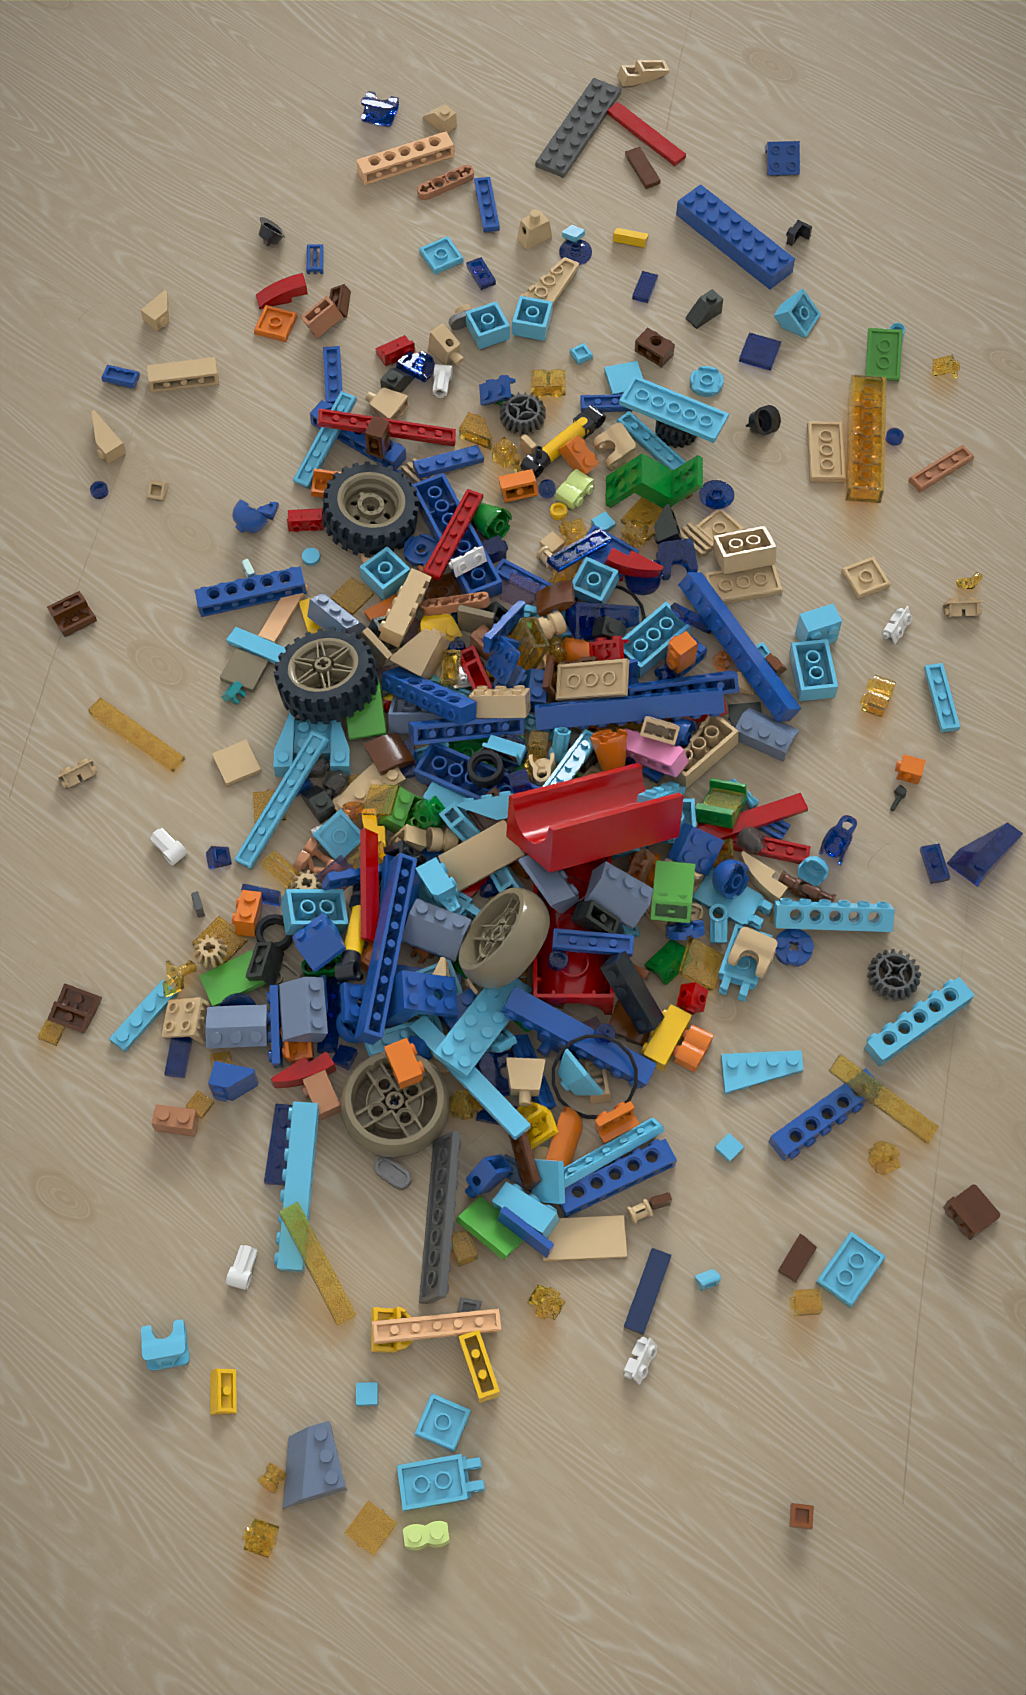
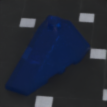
M575 602V604L565 610V623L574 639L593 640L596 639L591 637L594 619L608 616L621 621L626 628L639 625V606Z
M1007 822L958 849L947 862V865L978 887L1020 839L1023 833Z

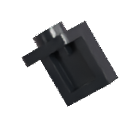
M797 220L794 226L789 227L786 233V244L793 246L800 236L809 239L812 226Z

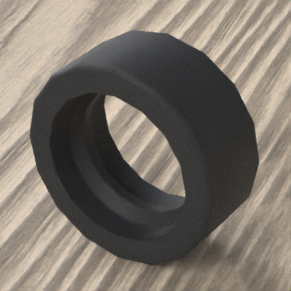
M478 751L468 760L467 771L474 785L480 788H491L502 780L505 772L501 757L494 751ZM483 761H492L496 764L497 770L490 777H479L474 771L477 764Z
M267 915L258 922L255 930L257 942H267L263 938V932L268 926L278 924L284 927L282 915ZM286 935L283 940L274 944L284 951L292 944L293 935Z

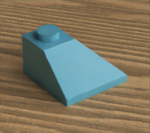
M801 289L783 302L773 316L783 329L805 338L821 313L804 289Z
M566 1049L557 1073L562 1079L559 1082L567 1092L571 1090L575 1095H602L604 1093L603 1090L575 1056Z

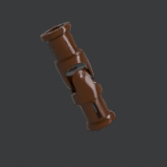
M784 870L778 879L780 883L788 887L787 889L792 894L804 899H810L811 902H819L821 899H826L833 903L836 898L835 894L831 895L824 892L820 887L813 886L799 877L796 879L786 874ZM801 885H803V886H802L801 893H800V892L798 891V888H799Z

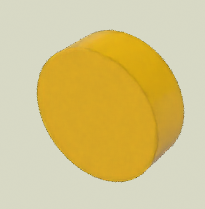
M561 502L552 504L550 516L554 520L565 519L568 511L567 506Z

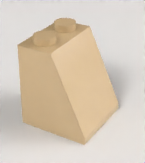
M425 628L394 653L389 660L430 680L451 641L446 639L447 635L434 628L430 631Z

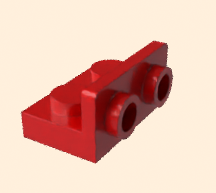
M406 335L375 348L376 354L386 367L415 354V343L413 340L409 341Z
M322 508L288 510V531L324 530Z
M611 636V640H607L606 637L596 638L595 642H589L590 657L596 656L597 661L624 659V644L629 643V639H622V636Z

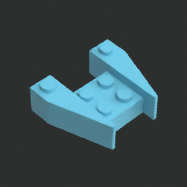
M289 713L274 749L273 768L275 777L285 776L311 731L329 740L318 760H330L332 777L351 776L350 749L340 722L337 723L336 720L330 721V724H324L323 721H318L317 724H311L310 720H306V722L297 720L296 717Z

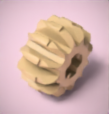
M309 869L306 874L300 871V877L294 876L295 882L291 883L292 889H323L321 885L323 882L322 877H318L316 871L311 874Z
M206 934L205 940L199 938V944L194 945L196 950L194 956L198 958L197 962L199 964L204 963L206 968L210 964L215 968L217 962L222 964V958H227V953L225 952L228 949L227 945L224 944L222 938L217 939L215 934L212 938H209Z

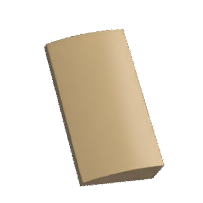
M503 819L438 856L440 862H443L448 870V877H453L458 892L525 856L523 850L506 837L507 820Z

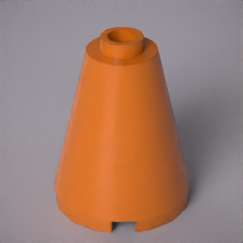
M611 729L592 734L593 737L590 736V741L602 772L625 766L628 732L626 730L617 729V732H611Z

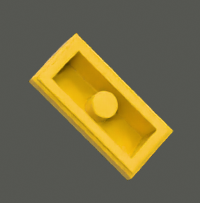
M616 228L613 234V242L645 248L649 234Z
M216 1368L210 1372V1414H236V1369Z

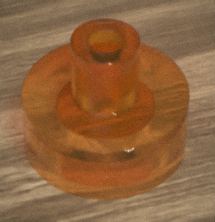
M717 652L713 656L712 665L716 670L725 671L730 667L731 657L728 653Z
M352 801L343 804L344 813L350 815L351 820L358 819V813L363 811L362 802Z

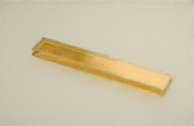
M101 697L88 709L89 714L170 771L174 772L185 760L184 755Z
M842 1054L838 1055L828 1072L926 1144L930 1142L939 1128L937 1124Z
M299 1202L279 1211L278 1213L336 1325L338 1326L356 1316L357 1314Z

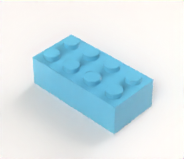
M665 602L622 639H629V643L624 644V659H637L636 676L640 679L665 658L668 651V643L672 637L679 636L685 631L691 635L692 623L668 602Z

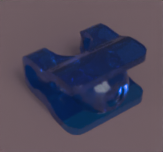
M368 91L361 100V104L365 106L361 120L381 126H391L399 109V97L391 96L389 99L380 100L375 97L376 92Z
M692 539L661 542L658 545L656 560L658 564L663 566L660 572L662 580L670 579L671 567L675 564L684 566L687 573L698 572Z
M850 815L842 816L837 825L830 828L826 833L819 854L822 855L825 851L828 856L839 858L838 865L841 866L846 858L853 833L857 826L856 819ZM844 822H850L852 827L847 830L842 825Z
M510 1051L485 1053L475 1067L503 1097L511 1096L508 1079L501 1075L500 1069L506 1067V1059L514 1058V1054Z

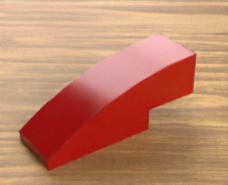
M303 273L281 279L258 292L256 299L259 309H264L265 305L273 307L291 303L293 297L307 295V285Z
M614 548L611 549L604 565L618 570L620 574L633 577H658L663 569V566L632 550L629 555H626Z
M472 645L458 652L473 690L478 686H488V689H493L475 646Z
M324 1052L311 1062H308L304 1056L272 1077L271 1082L274 1088L304 1085L302 1079L323 1070L326 1071L328 1076L336 1071V1066L327 1052Z

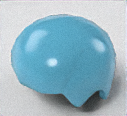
M809 856L798 866L797 875L813 886H818L829 875V867L820 857Z

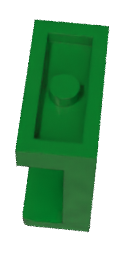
M711 778L709 781L710 789L703 804L697 803L695 807L696 821L733 829L748 798L747 786L742 783Z

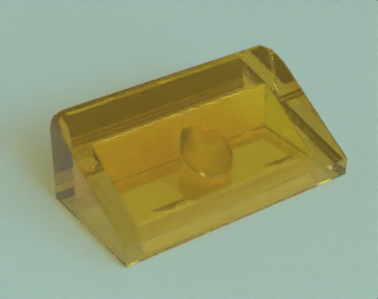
M443 650L439 683L445 688L458 684L461 650Z

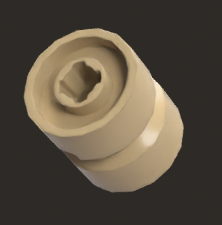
M558 610L547 614V618L542 616L533 621L535 632L542 642L552 639L553 635L559 636L567 631L565 620Z
M428 827L426 831V839L428 841L426 850L428 852H440V850L446 852L458 845L459 837L450 828H444L442 831L440 827Z

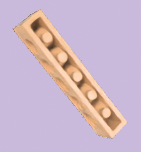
M442 132L357 159V172L364 185L454 157V144L447 132Z

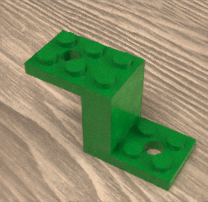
M641 453L606 476V506L612 508L636 493L663 509L667 504L671 507L703 487V458L697 455L678 468L671 470Z

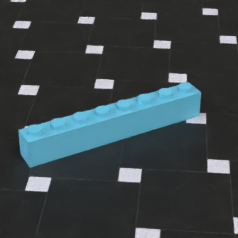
M293 1102V1107H289L288 1119L291 1120V1128H287L286 1132L289 1148H285L284 1153L287 1169H283L282 1181H285V1190L282 1189L280 1194L283 1210H279L278 1215L281 1231H277L276 1244H279V1253L275 1252L274 1265H277L279 1271L305 1272L320 1108L318 1103Z

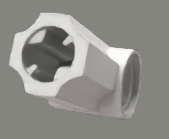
M435 364L433 395L437 398L447 396L449 381L452 380L453 366Z
M163 828L154 831L150 837L151 842L162 852L164 858L172 866L188 854L184 846L179 841H175Z
M240 1245L234 1265L230 1267L227 1274L226 1285L243 1290L248 1289L252 1278L251 1271L258 1254L257 1249L247 1245Z

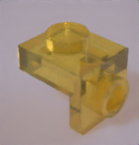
M953 355L933 359L932 374L934 377L951 373L953 378L958 377L960 364Z

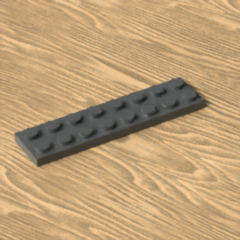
M593 78L536 160L535 167L564 178L606 117L607 110L614 105L621 95L622 88Z
M456 1131L445 1134L433 1142L419 1303L429 1304L446 1298L449 1291L448 1274L451 1269L450 1252L453 1247L451 1238L454 1229L453 1214L456 1208L455 1191L458 1186V1181L456 1180L459 1168L458 1154L461 1147L460 1132Z

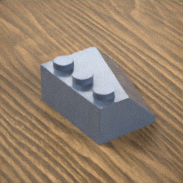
M330 1421L309 1426L289 1436L283 1509L347 1490Z

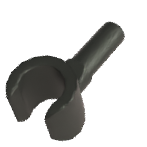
M899 785L894 791L897 797L890 808L891 811H895L898 803L906 796L907 790L902 785Z

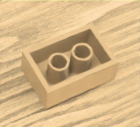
M765 526L713 536V553L724 574L776 564V545Z
M517 685L514 688L495 686V689H488V686H478L469 695L470 699L477 702L476 718H526L531 710L530 688H525L523 685Z

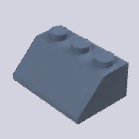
M324 593L310 599L307 617L325 631H329L330 628H336V631L345 629L348 631V634L351 635L354 632L359 637L361 632L367 628Z
M395 695L388 712L390 733L397 732L399 735L409 733L408 722L445 719Z
M748 708L742 714L735 727L738 730V742L784 762L799 733L798 729L781 721L777 722L776 719L752 708Z
M529 855L518 860L549 905L559 913L563 914L581 900L577 895L579 893L578 889L573 883H568L566 880L568 875L563 869L550 873Z
M605 861L593 869L584 901L594 900L620 918L621 924L633 929L649 907L654 889Z
M416 898L408 915L401 942L436 956L444 957L455 963L459 955L461 943L471 925V919Z
M302 977L279 984L282 1042H322L328 1034L323 977Z
M268 1004L207 1007L205 1026L206 1048L269 1045Z

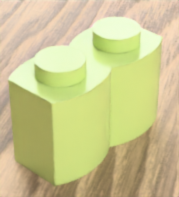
M575 469L558 488L555 499L564 503L571 510L575 509L576 506L579 507L584 497L592 493L594 489L593 479Z
M434 1521L426 1526L413 1524L403 1529L404 1544L407 1550L418 1551L427 1546L439 1548L450 1543L448 1524L443 1521Z

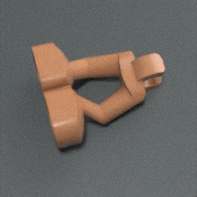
M312 837L308 840L293 865L294 869L302 872L309 866L311 874L316 871L318 875L324 876L329 872H340L342 870V866L337 864L336 860L318 850L319 842ZM315 855L326 864V867H315L311 858Z

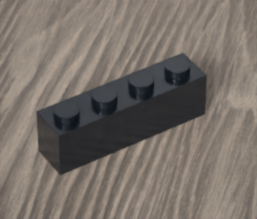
M626 951L611 955L600 969L639 1035L656 1030L665 1017Z

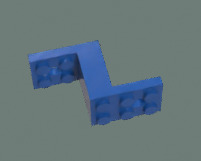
M401 970L394 977L385 1028L389 1029L404 1024L418 1013L451 1018L456 1017L458 1011L455 977ZM346 982L340 985L342 1023L357 1025L360 1013L357 1001L362 1002L365 985ZM434 991L439 993L440 1000L434 996Z

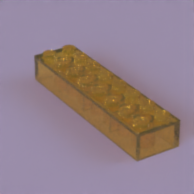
M851 376L848 398L845 501L881 503L885 468L886 377Z

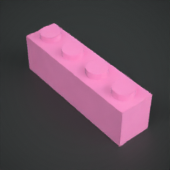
M624 729L628 732L627 760L675 778L689 762L686 752L682 747H676L665 742L640 736V733L636 730Z

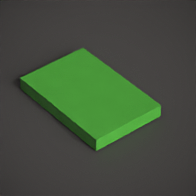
M868 328L865 380L899 382L903 330Z
M253 950L199 976L212 1006H223L266 984L263 980L249 981L246 978Z
M480 1196L457 1217L456 1222L501 1259L505 1260L524 1240L497 1220L500 1211Z

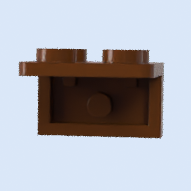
M975 1184L968 1187L958 1196L950 1198L943 1206L947 1216L957 1224L961 1233L969 1240H972L1000 1218V1212Z

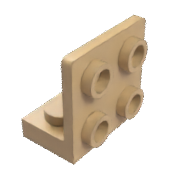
M201 997L169 1000L161 1036L163 1038L191 1037L200 1044H205L207 1007H213L212 1004Z

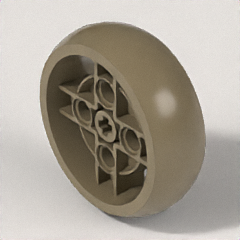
M509 888L496 895L481 909L469 926L459 950V964L471 982L480 987L497 989L508 985L527 969L540 951L549 930L550 915L543 900L527 889Z
M385 1051L373 1054L361 1061L347 1077L340 1099L341 1117L350 1136L365 1150L383 1157H406L427 1148L442 1132L449 1116L450 1094L446 1081L440 1071L423 1056L415 1055L417 1062L421 1061L425 1070L422 1073L423 1081L403 1089L399 1088L394 1074H389L387 1071L391 1069ZM369 1080L371 1087L365 1098V1108L355 1113L356 1095L361 1086ZM382 1084L390 1085L386 1090L380 1089ZM410 1090L418 1092L415 1096L408 1095ZM435 1094L436 1107L429 1123L423 1128L419 1121L425 1111V1099ZM396 1100V1103L398 1102L399 1104L395 1106L392 1104V1101ZM377 1110L383 1112L379 1117H375L372 1114ZM403 1117L411 1118L408 1123L400 1121ZM379 1128L387 1133H402L404 1138L385 1139L375 1136L370 1132Z

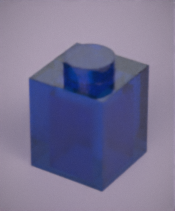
M499 535L481 542L493 564L501 561L502 558H507V543L505 540L502 541Z

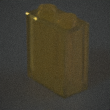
M537 616L520 618L509 637L521 643L518 648L521 655L516 664L526 670L536 669L550 647Z

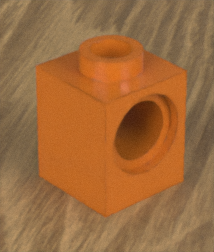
M904 754L902 760H898L895 771L898 772L896 779L918 785L926 760Z

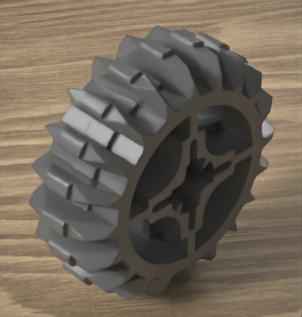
M526 391L524 394L518 392L516 396L511 394V398L502 402L500 407L502 425L506 427L507 431L512 430L513 434L519 432V435L522 433L528 435L529 432L534 434L535 429L539 430L540 426H543L546 418V408L543 405V401L539 400L538 396L534 397L532 393L527 395Z
M892 949L890 953L884 950L883 954L878 953L876 958H872L871 964L867 968L869 970L867 977L870 978L868 981L869 985H874L872 991H879L878 997L884 994L886 995L885 1000L892 997V1000L896 1001L897 997H899L902 1001L905 999V996L909 998L912 992H916L917 986L920 984L919 978L921 973L917 972L920 969L919 965H914L916 960H909L910 954L904 956L902 955V950L896 953L895 949ZM880 967L884 969L883 972L885 975L883 979H881L879 975ZM905 971L907 972L909 977L908 983L904 981L905 978L903 974Z

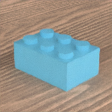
M828 639L791 643L789 658L798 701L835 698L838 683Z
M286 889L281 899L286 935L296 934L298 930L304 928L322 913L337 926L340 935L344 933L348 926L343 889L325 891L323 889Z

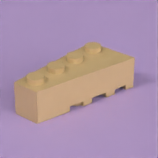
M413 568L411 569L404 585L400 587L397 593L398 597H395L391 604L392 609H388L384 619L386 621L382 620L378 631H381L380 640L399 648L420 608V604L424 600L432 578L431 576Z
M708 714L706 720L699 726L698 732L690 739L689 745L684 748L689 762L676 778L673 777V779L679 782L680 785L686 786L687 789L738 744V730L720 716L710 717Z

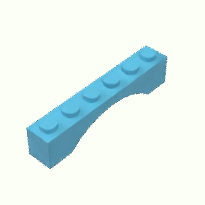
M453 802L439 815L448 827L464 842L481 831L467 814L466 810L457 807V803L460 802ZM509 865L490 875L500 893L509 888L527 889Z

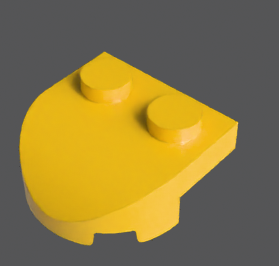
M448 613L431 616L425 615L420 620L418 634L425 628L430 631L434 628L446 634V639L451 642L463 636L454 618Z
M531 1102L530 1106H519L516 1109L531 1125V1128L526 1131L531 1150L558 1133L554 1117L547 1107Z
M373 1307L371 1309V1323L372 1321L411 1318V1316L402 1307ZM371 1324V1352L396 1353L407 1348L412 1343V1341L373 1344Z

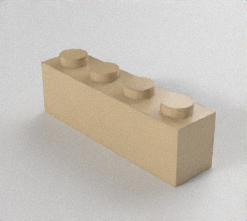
M215 357L147 365L151 393L219 384Z

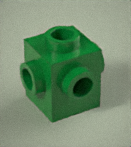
M436 795L429 800L424 799L416 805L418 809L413 815L424 829L430 825L434 827L442 821L439 813L445 807Z

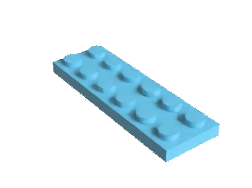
M635 375L619 400V405L712 443H715L729 418V413Z
M518 978L501 988L489 989L484 987L432 1056L466 1079L509 1023L510 1019L504 1016L501 1009L511 990L516 986L531 994L533 989Z

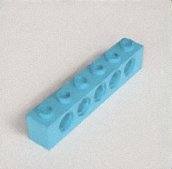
M781 898L780 901H774L773 924L775 928L893 932L895 909L888 902L879 901L877 904H870L868 901L850 903L847 900L831 903L830 900L821 899L819 902H811L810 899L792 901L789 898ZM798 909L799 914L795 917H791V911ZM813 910L819 911L816 917H810V913ZM832 911H838V915L835 918H829ZM853 911H856L857 916L853 919H850L849 914ZM877 912L874 919H868L870 913Z
M960 977L954 981L950 979L939 992L934 990L928 995L926 1001L922 1002L921 1000L912 1007V1011L909 1013L907 1011L903 1012L897 1017L898 1020L893 1024L891 1022L887 1023L882 1028V1032L870 1035L866 1039L867 1043L864 1049L880 1067L968 1005L975 995ZM944 996L951 997L953 1001H947ZM929 1007H935L938 1012L931 1011ZM914 1018H920L923 1023L916 1022ZM899 1028L905 1029L907 1034H902ZM883 1039L890 1040L892 1045L885 1044Z

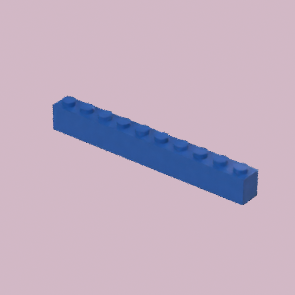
M688 572L678 586L776 721H790L802 708L703 573Z
M721 687L535 705L536 729L541 730V732H551L552 729L566 727L570 730V727L577 726L578 729L589 728V725L606 727L609 723L626 725V722L634 721L635 724H641L646 716L664 720V718L679 720L683 719L684 716L701 718V715L709 714L710 717L720 716V713H724L723 690Z
M398 853L390 860L354 1038L374 1045L383 1038L417 863L416 858L403 853Z

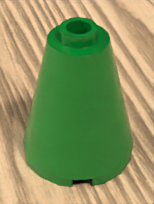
M481 502L471 523L487 540L494 542V540H501L510 529L508 524L509 520H512V515L507 509Z

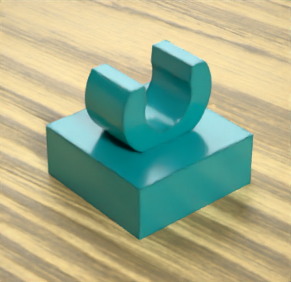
M238 680L235 681L223 693L221 698L226 702L231 699L234 704H239L240 701L236 698V695L238 694L242 698L246 696L243 690H239L243 685Z

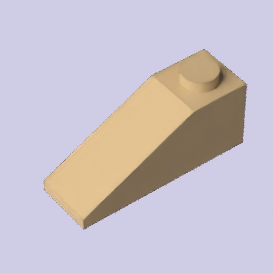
M93 410L91 414L98 448L96 452L100 459H105L110 464L126 454L124 444L96 411Z

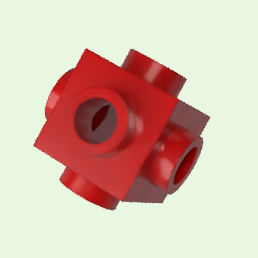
M697 982L681 984L676 1006L691 1015L704 1012L708 990Z

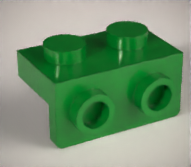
M670 940L644 965L648 971L659 976L664 985H668L692 962V958L687 947L674 940Z

